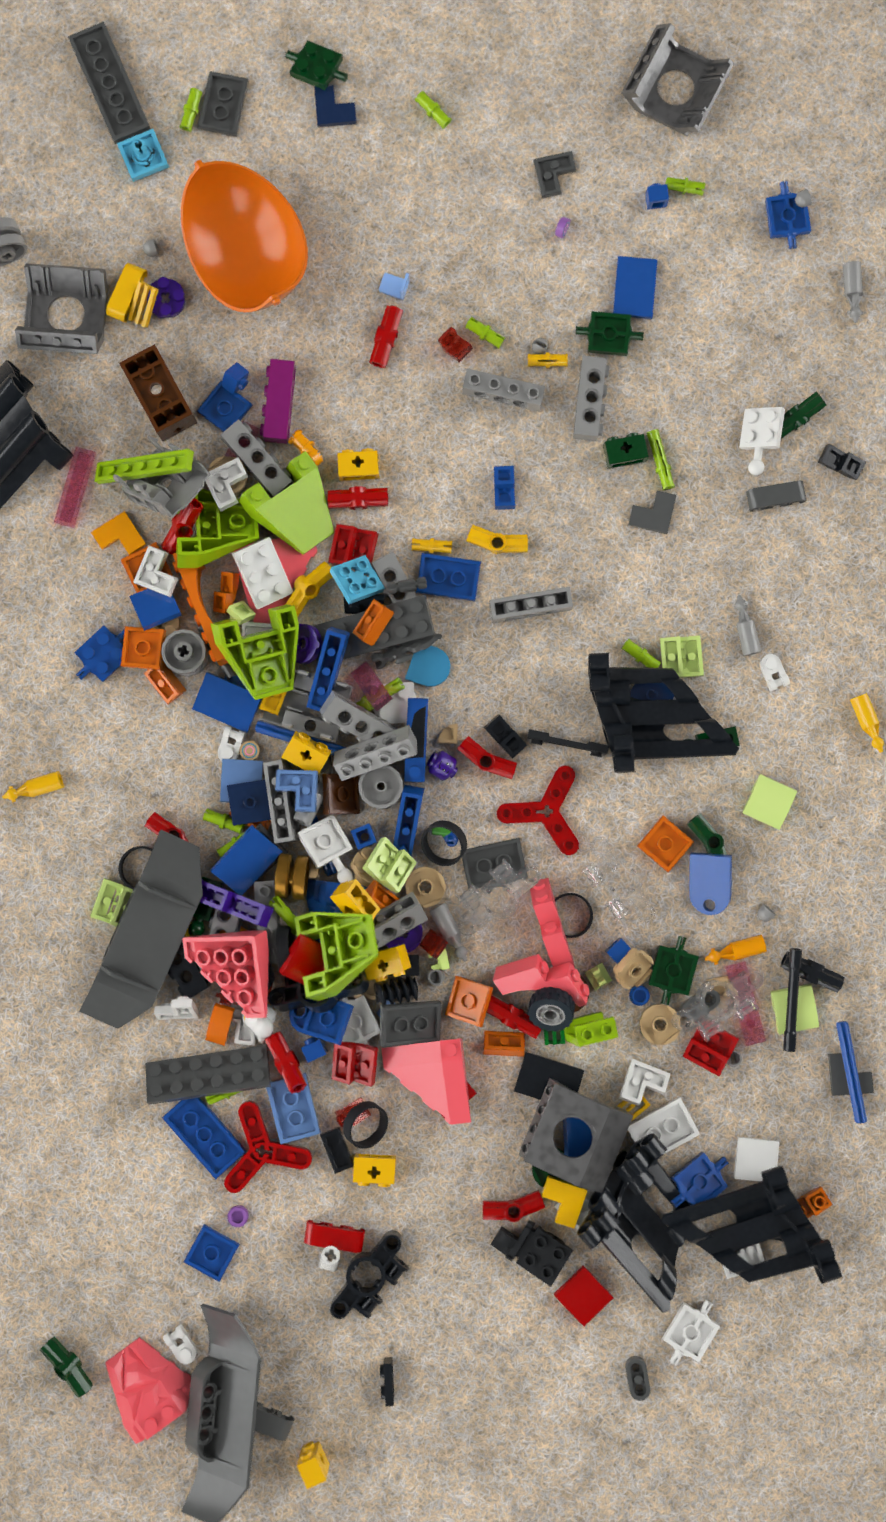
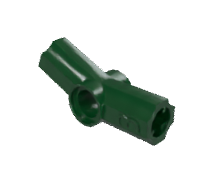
M817 391L784 414L781 439L793 430L797 431L801 425H805L812 416L827 406Z
M701 813L687 823L688 827L703 843L707 854L727 855L723 837L714 830ZM715 836L718 839V844L711 848L709 839Z
M55 1336L49 1339L40 1351L54 1366L55 1373L59 1378L67 1382L76 1397L80 1398L92 1389L93 1384L81 1368L82 1362L75 1353L69 1352Z

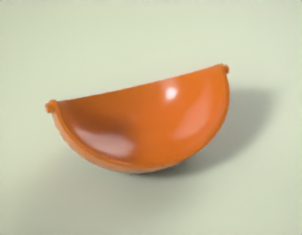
M201 160L194 163L195 169L186 182L181 201L183 239L196 274L212 296L232 310L246 313L279 305L296 288L303 278L307 267V241L297 214L282 193L255 171L227 161H211L206 163Z

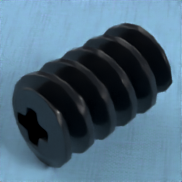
M406 976L405 981L400 977L397 983L394 979H390L389 984L384 980L381 986L378 982L374 983L377 1004L381 1002L382 1005H386L388 1000L391 1004H394L395 999L402 1003L403 997H405L407 1002H410V996H413L415 1001H418V986L414 976L413 980L410 976Z

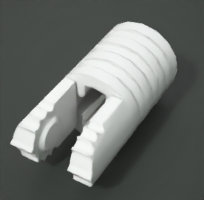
M328 1246L323 1249L319 1262L320 1269L331 1272L336 1271L340 1259V1253L336 1247ZM328 1255L333 1256L332 1262L327 1261Z

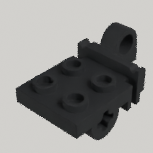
M528 1221L519 1238L501 1226L490 1245L502 1252L510 1261L517 1256L519 1258L516 1262L518 1265L551 1287L573 1252V1249L565 1245L562 1239L551 1232L543 1230L541 1226H538L536 1230L533 1229L535 1222Z

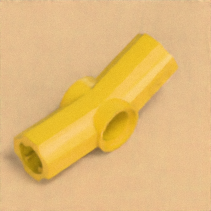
M472 525L466 542L487 549L493 554L528 552L527 534L503 535ZM494 540H500L503 543V546L500 548L493 547L492 542Z
M325 561L307 576L301 575L295 580V590L286 604L295 606L297 617L309 599L316 598L320 592V587L333 577L330 573L331 567Z

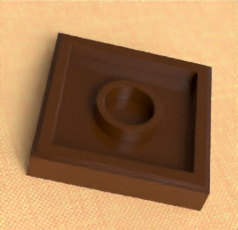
M322 774L324 815L360 814L359 775L341 781L338 774Z

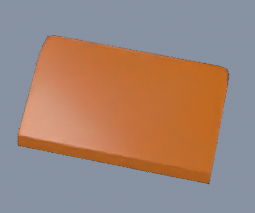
M373 599L352 633L363 642L373 646L394 612L376 599Z
M164 661L162 670L148 669L144 673L168 705L187 691Z
M373 880L366 888V892L379 906L380 910L399 900L398 897L376 880Z
M484 1030L483 1055L524 1057L525 1033Z

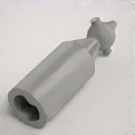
M850 261L843 264L845 298L848 299L852 307L847 311V314L853 319L854 323H857L858 318L863 315V311L858 307L863 295L861 262Z
M738 595L734 608L740 612L739 622L736 626L743 656L760 653L761 648L755 622L745 610L748 602L743 600L741 595Z
M330 769L318 775L316 812H296L293 819L297 823L310 827L323 802L322 774H330Z
M446 903L430 910L429 912L444 940L456 948L455 954L458 958H461L464 962L467 961V949L461 946V931Z

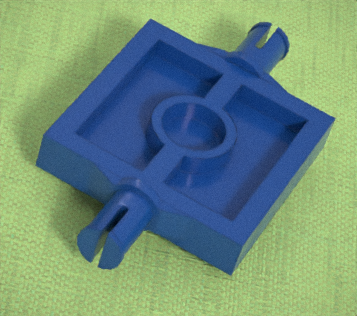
M782 181L779 183L781 194L767 197L765 204L770 239L788 238V245L791 250L792 248H797L796 236L810 234L811 225L808 206L798 207L795 203L797 194L789 192L788 181Z
M103 625L74 652L84 665L76 673L81 680L91 672L104 682L121 666L124 630L119 635H115Z
M701 1152L674 1174L671 1179L678 1187L680 1194L671 1200L674 1203L673 1205L677 1208L684 1201L693 1205L717 1197L728 1187L720 1172L721 1169L729 1164L726 1161L727 1159L722 1157L714 1164L704 1152Z

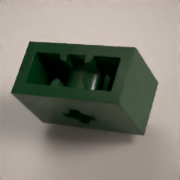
M630 433L624 438L614 436L608 438L603 444L607 469L647 462L649 458L644 434ZM623 446H625L626 449H629L628 453H625V450H622Z

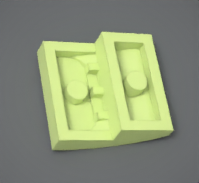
M700 635L660 638L662 668H673L680 678L704 676Z
M760 774L742 813L780 830L794 801L797 790Z
M384 837L380 838L362 869L384 887L399 893L417 862L404 849L398 850Z
M104 878L90 917L117 926L133 889ZM115 889H116V891H117V892H116V895H115V897H114V900H113L112 906H111V908H110L109 914H107V911H108V909H109L111 900H112V898H113V895H114V892H115ZM117 895H118V896H119V899H118L117 902H115V899H116V897H117ZM113 905H116L114 912H112Z
M811 984L799 986L796 1031L819 1027L817 1008ZM788 988L770 991L779 1035L784 1034L786 1027Z

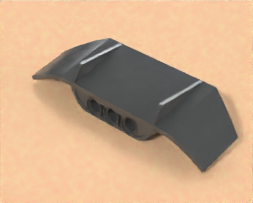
M160 830L140 880L131 893L106 949L97 976L79 1012L118 1029L153 1006L182 942V938L202 898L200 848Z
M203 1303L201 1309L209 1333V1353L207 1357L198 1363L191 1375L185 1435L187 1449L199 1457L198 1469L181 1512L203 1522H221L250 1486L261 1356L245 1326L235 1313Z

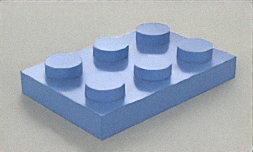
M302 1073L307 1086L299 1093L291 1094L284 1078L272 1081L271 1087H266L280 1144L321 1133L306 1073Z

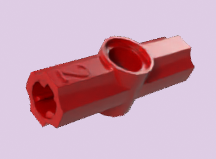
M386 306L381 325L377 328L374 338L375 345L369 363L376 367L386 368L391 350L395 347L394 340L398 337V327L403 315V310L397 306Z
M363 486L350 487L349 490H328L327 494L329 509L350 508L355 510V508H363L364 510L367 507L389 506L388 488L367 489Z
M193 498L186 508L180 510L179 514L172 518V526L161 544L162 549L168 554L176 553L177 538L192 536V528L203 510V504L197 499Z
M491 995L486 1013L496 1017L501 1023L514 1030L518 1029L535 1039L538 1037L542 1029L530 1021L528 1014L524 1010L518 1009L513 1004H507Z

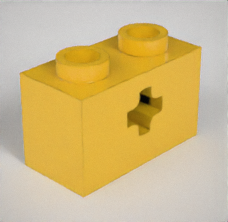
M365 448L360 452L346 449L342 450V453H337L340 481L379 479L378 452L374 451V449ZM358 460L361 461L360 467H356Z
M295 731L281 758L303 770L318 771L319 775L329 758L331 750L324 743H317L310 739V736L306 733Z
M357 879L340 883L330 896L342 913L371 914L374 919L380 911L379 906Z
M405 944L378 951L379 956L364 970L367 980L375 979L376 982L388 979L387 975L393 974L394 977L406 974L405 970L412 967Z
M355 1153L353 1182H357L359 1186H369L370 1183H378L380 1187H390V1184L395 1183L396 1155ZM372 1167H376L377 1175H373V1172L369 1170H372Z
M308 1442L300 1450L297 1468L307 1490L327 1480L330 1464L320 1442Z

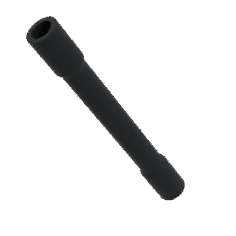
M790 948L789 982L786 1027L783 1041V1050L787 1052L796 1051L799 976L802 962V949Z

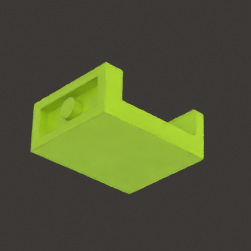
M601 1011L575 1017L570 1026L564 1029L566 1041L578 1047L618 1038L615 1018H604Z

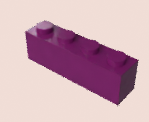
M271 359L270 365L266 367V377L269 380L268 385L264 387V397H267L266 404L262 406V416L265 419L264 424L260 426V436H263L265 442L289 444L296 375L295 361Z

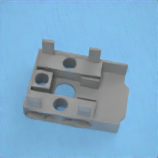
M151 436L147 437L156 447L152 454L179 449V447L170 443L168 446L172 450L161 447L158 444V439ZM193 459L192 469L189 472L128 480L126 483L120 476L115 474L113 478L123 486L121 489L130 500L150 510L173 518L179 510L186 508L204 487V482L211 474L201 462ZM166 480H172L167 488L161 485Z
M295 669L293 690L287 691L278 716L265 711L263 718L259 720L299 733L303 732L311 737L336 744L340 733V726L334 723L333 725L326 723L322 716H313L309 708L306 707L315 674ZM336 681L333 691L350 700L354 687ZM343 711L339 718H345L346 711ZM314 721L316 723L315 730L307 731V723Z

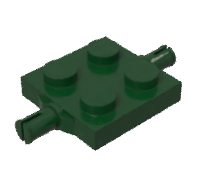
M307 40L303 49L298 54L287 50L285 54L286 59L294 61L290 69V76L320 89L326 90L329 83L335 78L346 82L348 78L347 73L338 70L343 60L342 54Z
M592 311L588 327L576 326L575 335H587V353L627 356L630 341H643L644 332L632 331L630 325L631 315Z
M678 936L676 947L668 948L658 945L648 985L658 987L664 991L660 1002L662 1004L669 1005L671 994L680 993L689 996L699 956L683 950L687 939L685 937Z

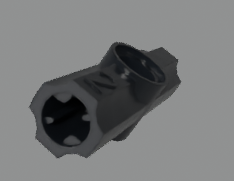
M788 951L785 953L780 965L781 968L789 971ZM802 958L800 978L815 985L819 984L836 993L839 992L845 977L824 968L825 966L817 962Z

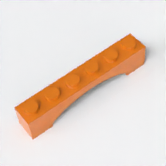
M174 553L172 554L175 560L172 562L176 573L180 572L182 579L179 581L183 590L188 591L189 597L186 598L191 609L195 608L197 613L194 615L195 621L198 626H202L204 631L201 633L205 644L209 643L211 648L208 651L213 662L216 661L219 666H223L228 661L215 644L211 623L213 622L208 616L201 594L202 570L206 569V567L203 565L199 568H177V554Z

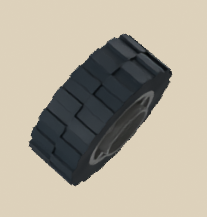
M544 987L532 994L528 1016L530 1021L540 1029H545L546 1031L564 1030L573 1021L575 1002L566 991H562L559 988Z

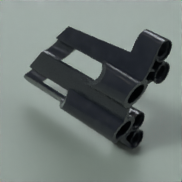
M6 360L0 366V509L44 460L56 469L61 470L74 456L48 430L40 415L32 409L26 397L34 385L9 360Z
M609 653L588 654L590 692L597 706L607 745H609L612 753L614 773L636 772L634 760L733 756L737 754L738 746L732 741L725 729L705 711L694 692L678 676L673 668L609 667ZM664 683L676 699L639 700L630 697V684ZM698 724L709 739L673 741L665 735L663 729L665 725Z
M651 1133L636 1141L630 1148H624L617 1155L613 1170L609 1174L603 1192L594 1191L588 1202L590 1210L580 1225L577 1235L590 1250L602 1242L659 1310L665 1313L670 1311V1301L675 1294L677 1284L675 1262L678 1248L684 1244L685 1239L661 1222V1218L645 1201L642 1193L654 1184L673 1206V1211L690 1206V1204L684 1201L676 1208L673 1205L674 1203L671 1202L680 1192L657 1161L666 1152L667 1148L654 1133ZM641 1235L662 1259V1272L659 1280L655 1278L633 1252L632 1239L634 1236Z
M782 1165L762 1171V1182L664 1214L661 1219L662 1223L669 1226L678 1235L704 1249L720 1264L749 1283L809 1267H814L821 1284L842 1278L829 1239L822 1240L806 1217L788 1186V1179ZM727 1210H731L737 1218L736 1223L707 1233L692 1223ZM767 1240L781 1241L786 1249L785 1255L755 1265L747 1262L735 1252Z

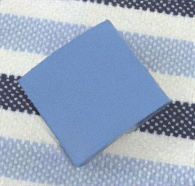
M222 759L220 802L229 803L227 785L262 780L263 761Z

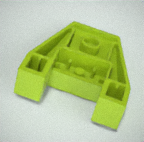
M306 451L291 460L286 467L295 483L273 498H270L258 482L243 492L238 500L252 519L302 555L334 533L318 467Z
M201 489L194 497L203 504V510L195 522L196 537L177 538V568H199L259 540L258 522L249 516L240 503L220 512L211 492Z
M286 604L268 609L272 629L242 637L237 620L227 619L211 623L216 646L254 700L293 690L299 623L294 605Z
M310 912L294 917L297 937L301 933L314 940L320 938L325 971L303 977L306 998L320 1001L337 996L379 956L371 914Z

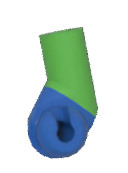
M440 827L432 829L431 834L442 836L449 847L457 845L458 838L450 830Z

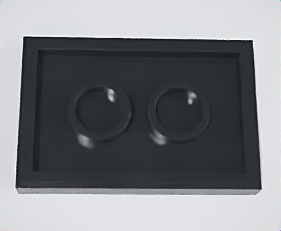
M525 1052L514 1092L541 1100L549 1078L578 1093L584 1069Z

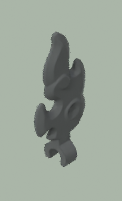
M436 634L388 647L387 652L384 654H372V661L376 662L377 669H382L386 662L389 661L393 662L396 660V664L404 663L413 657L412 654L405 655L406 652L417 653L425 650L438 639H441L442 635Z

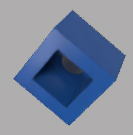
M655 183L647 187L645 193L647 210L667 207L669 202L667 184Z
M236 362L225 371L221 386L233 395L239 390L242 391L248 384L249 371Z
M370 823L351 830L358 850L378 843ZM363 833L368 834V840L363 841L361 839Z
M619 937L605 952L618 964L631 948Z
M315 1037L305 1040V1045L301 1047L307 1063L328 1053L323 1040L316 1039Z

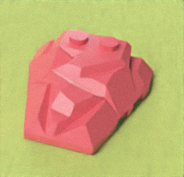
M140 1337L105 1362L124 1428L135 1443L151 1438L187 1410L191 1375L187 1372L184 1373L175 1366V1363L165 1359L160 1355L159 1351Z

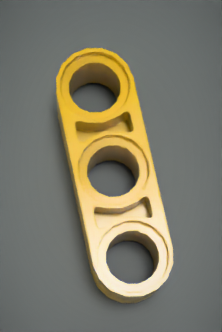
M129 262L126 263L108 302L106 315L124 323L128 321L127 316L131 310L138 281H143L148 276L146 269Z

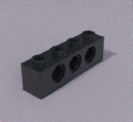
M182 940L177 951L181 955L182 961L180 964H176L173 961L168 974L172 980L175 979L179 985L177 988L181 996L192 998L210 987L211 983L200 973L199 965L195 962L190 964L185 959ZM185 971L192 973L191 981H186L183 978Z

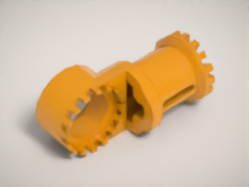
M298 429L292 434L293 437H290L288 443L301 451L300 454L306 451L318 467L323 462L322 455H319L320 452L317 453L318 450L313 448L315 442L309 441L302 434V431Z

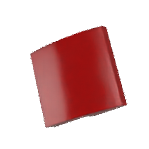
M337 524L328 563L339 565L366 555L372 565L379 533L357 529L355 526Z
M300 933L289 948L291 954L279 969L281 975L304 985L303 977L325 971L321 943Z
M702 1019L683 1057L720 1077L740 1038Z
M343 1041L341 1045L334 1044L331 1079L348 1085L354 1081L372 1087L375 1084L378 1047Z
M584 1265L554 1293V1296L583 1326L590 1322L614 1298Z

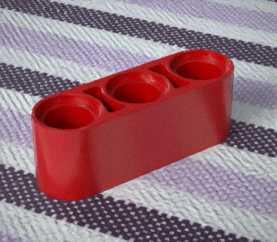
M308 1220L303 1242L311 1246L323 1248L334 1246L341 1251L361 1253L366 1231L363 1228L356 1230L351 1226L340 1225L338 1227L333 1226V1223L321 1221L320 1223H314L313 1220Z

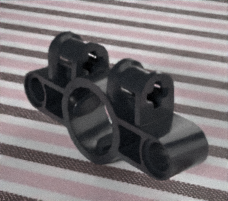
M360 973L337 996L324 999L323 1001L320 1000L316 1003H309L306 998L304 985L285 977V986L270 991L268 1002L280 1012L307 1007L315 1013H324L331 1010L339 999L365 993L369 988V981ZM361 979L360 983L354 986L355 981ZM283 997L282 1001L277 1004L278 999Z
M395 1230L388 1231L371 1252L359 1253L351 1259L346 1273L347 1282L331 1303L330 1312L334 1318H345L353 1307L366 1318H370L372 1316L371 1312L375 1307L383 1302L377 1293L384 1286L385 1279L396 1286L399 1277L404 1271H408L409 1267L396 1256L402 1242L399 1232ZM395 1238L398 1243L394 1246L389 1245L387 1239ZM370 1261L381 1272V1279H377L373 1284L374 1286L369 1288L361 1287V1284L352 1278L351 1270L354 1271L359 1262ZM342 1303L345 1305V1309L338 1310L335 1304Z

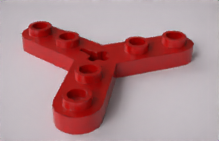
M566 765L559 767L540 802L502 804L497 809V818L506 824L542 822L563 854H575L579 849V842L559 812L574 782V770ZM545 806H548L549 809L553 810V813H550L549 817H545V814L536 813V811L543 810Z
M251 1100L241 1104L238 1114L250 1149L226 1176L224 1185L227 1191L231 1193L240 1192L265 1163L295 1169H306L310 1166L312 1153L309 1149L270 1141L258 1104ZM263 1145L265 1150L273 1151V1153L268 1152L261 1156L259 1155L260 1152L256 1151V1148H260Z

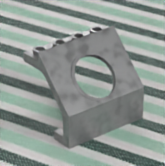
M671 23L657 25L621 94L638 113L688 136L689 133L699 132L734 63L730 58L707 59L678 44L672 37L675 28ZM669 71H682L693 81V96L684 104H668L658 93V81Z
M26 263L24 266L27 283L24 327L17 326L15 329L17 347L20 349L98 354L104 341L109 287L106 280V270ZM69 296L81 302L85 315L83 322L77 329L62 330L51 326L48 320V310L56 299Z
M549 1078L518 1155L524 1158V1162L578 1187L602 1193L633 1115L620 1107L615 1106V1108L604 1105ZM565 1118H579L591 1129L592 1145L582 1156H566L557 1149L554 1143L555 1127Z

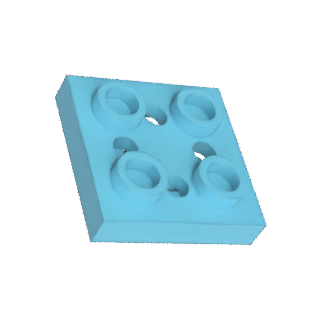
M154 129L117 143L133 182L169 168Z
M366 555L333 566L330 569L331 575L348 604L379 594L385 589Z

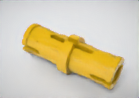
M546 352V354H528V367H568V354H550V352ZM538 360H556V361H538Z
M412 538V544H420L412 545V551H429V554L434 552L451 554L452 552L451 540Z

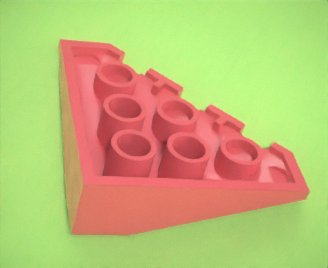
M271 539L293 589L295 580L305 574L307 570L306 565L310 558L315 557L317 547L315 546L302 555L282 539ZM239 571L248 605L256 613L253 622L271 624L268 609L285 605L292 594L263 608L256 609Z
M267 930L240 931L182 938L185 959L190 964L195 962L202 968L200 973L210 983L215 981L223 989L220 993L231 1003L236 1001L244 1009L241 1013L246 1018L267 1017L269 970Z
M462 1039L381 1048L384 1070L389 1074L393 1073L401 1080L400 1083L411 1092L417 1093L426 1105L445 1117L444 1120L450 1125L471 1123Z

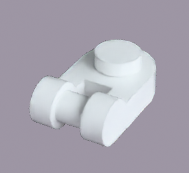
M774 654L764 656L760 661V668L770 692L777 690L779 686L783 685L785 687L790 685L789 677L785 673L779 657ZM778 673L779 678L774 680L772 674Z
M229 726L225 727L218 749L220 761L222 759L237 760L246 732L232 730L233 728ZM229 738L236 739L235 745L228 743Z
M182 1324L177 1326L174 1332H168L163 1336L165 1344L170 1347L180 1363L189 1364L194 1361L197 1355V1348ZM178 1338L182 1339V1341H183V1342H182L181 1344H179V1345H177V1343H176V1341H175V1340H177Z

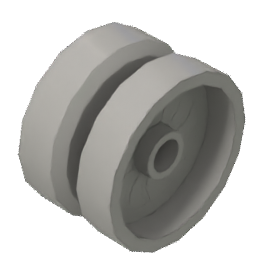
M7 217L0 218V267L21 259L27 253L26 243L20 235L21 232L16 221Z
M181 629L174 631L166 637L162 644L161 654L164 663L169 669L181 676L190 677L198 675L206 668L210 657L209 648L203 638L191 630ZM189 651V654L184 655V652Z
M388 765L361 774L358 783L359 793L363 801L377 809H388L396 805L402 797L404 788L399 772ZM380 783H384L385 788L383 790H379L377 788V785Z

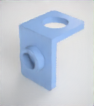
M384 273L379 292L404 300L410 283L409 274L406 273L403 279Z

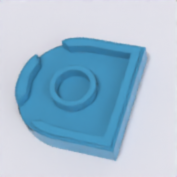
M434 646L414 653L405 680L426 687L440 685L447 679L450 673V660L447 654Z

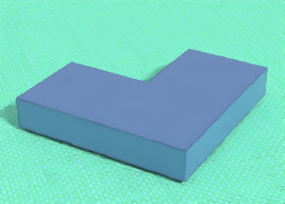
M276 770L275 790L296 792L295 812H316L318 771Z

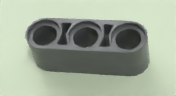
M802 480L757 487L746 491L750 512H753V509L760 508V510H765L777 505L782 507L793 505L792 503L794 502L804 503L807 501Z
M257 1402L255 1431L280 1441H286L293 1425L294 1417L283 1415V1412L272 1407L268 1409L263 1406L264 1404Z

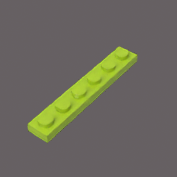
M190 449L98 462L94 481L98 484L116 482L113 478L114 474L120 476L123 481L189 472L192 469L194 452Z

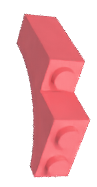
M549 878L538 879L529 883L533 908L540 924L542 939L552 966L555 967L571 962L575 969L573 956L563 930Z
M539 954L498 966L493 977V982L502 995L516 991L540 990L544 987H553L566 991L568 995H571L575 1004L581 1007L587 1005V999L590 994L587 984L583 983L578 970L574 969L571 962L549 968L546 961H543Z

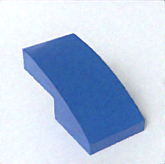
M494 466L495 510L515 509L514 466Z

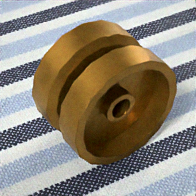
M280 853L275 872V896L287 898L292 886L293 899L305 900L310 868L309 856L298 855L293 867L292 855Z

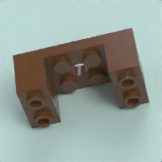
M155 344L119 363L162 441L198 423ZM160 385L162 387L159 394H152L151 389L153 386Z

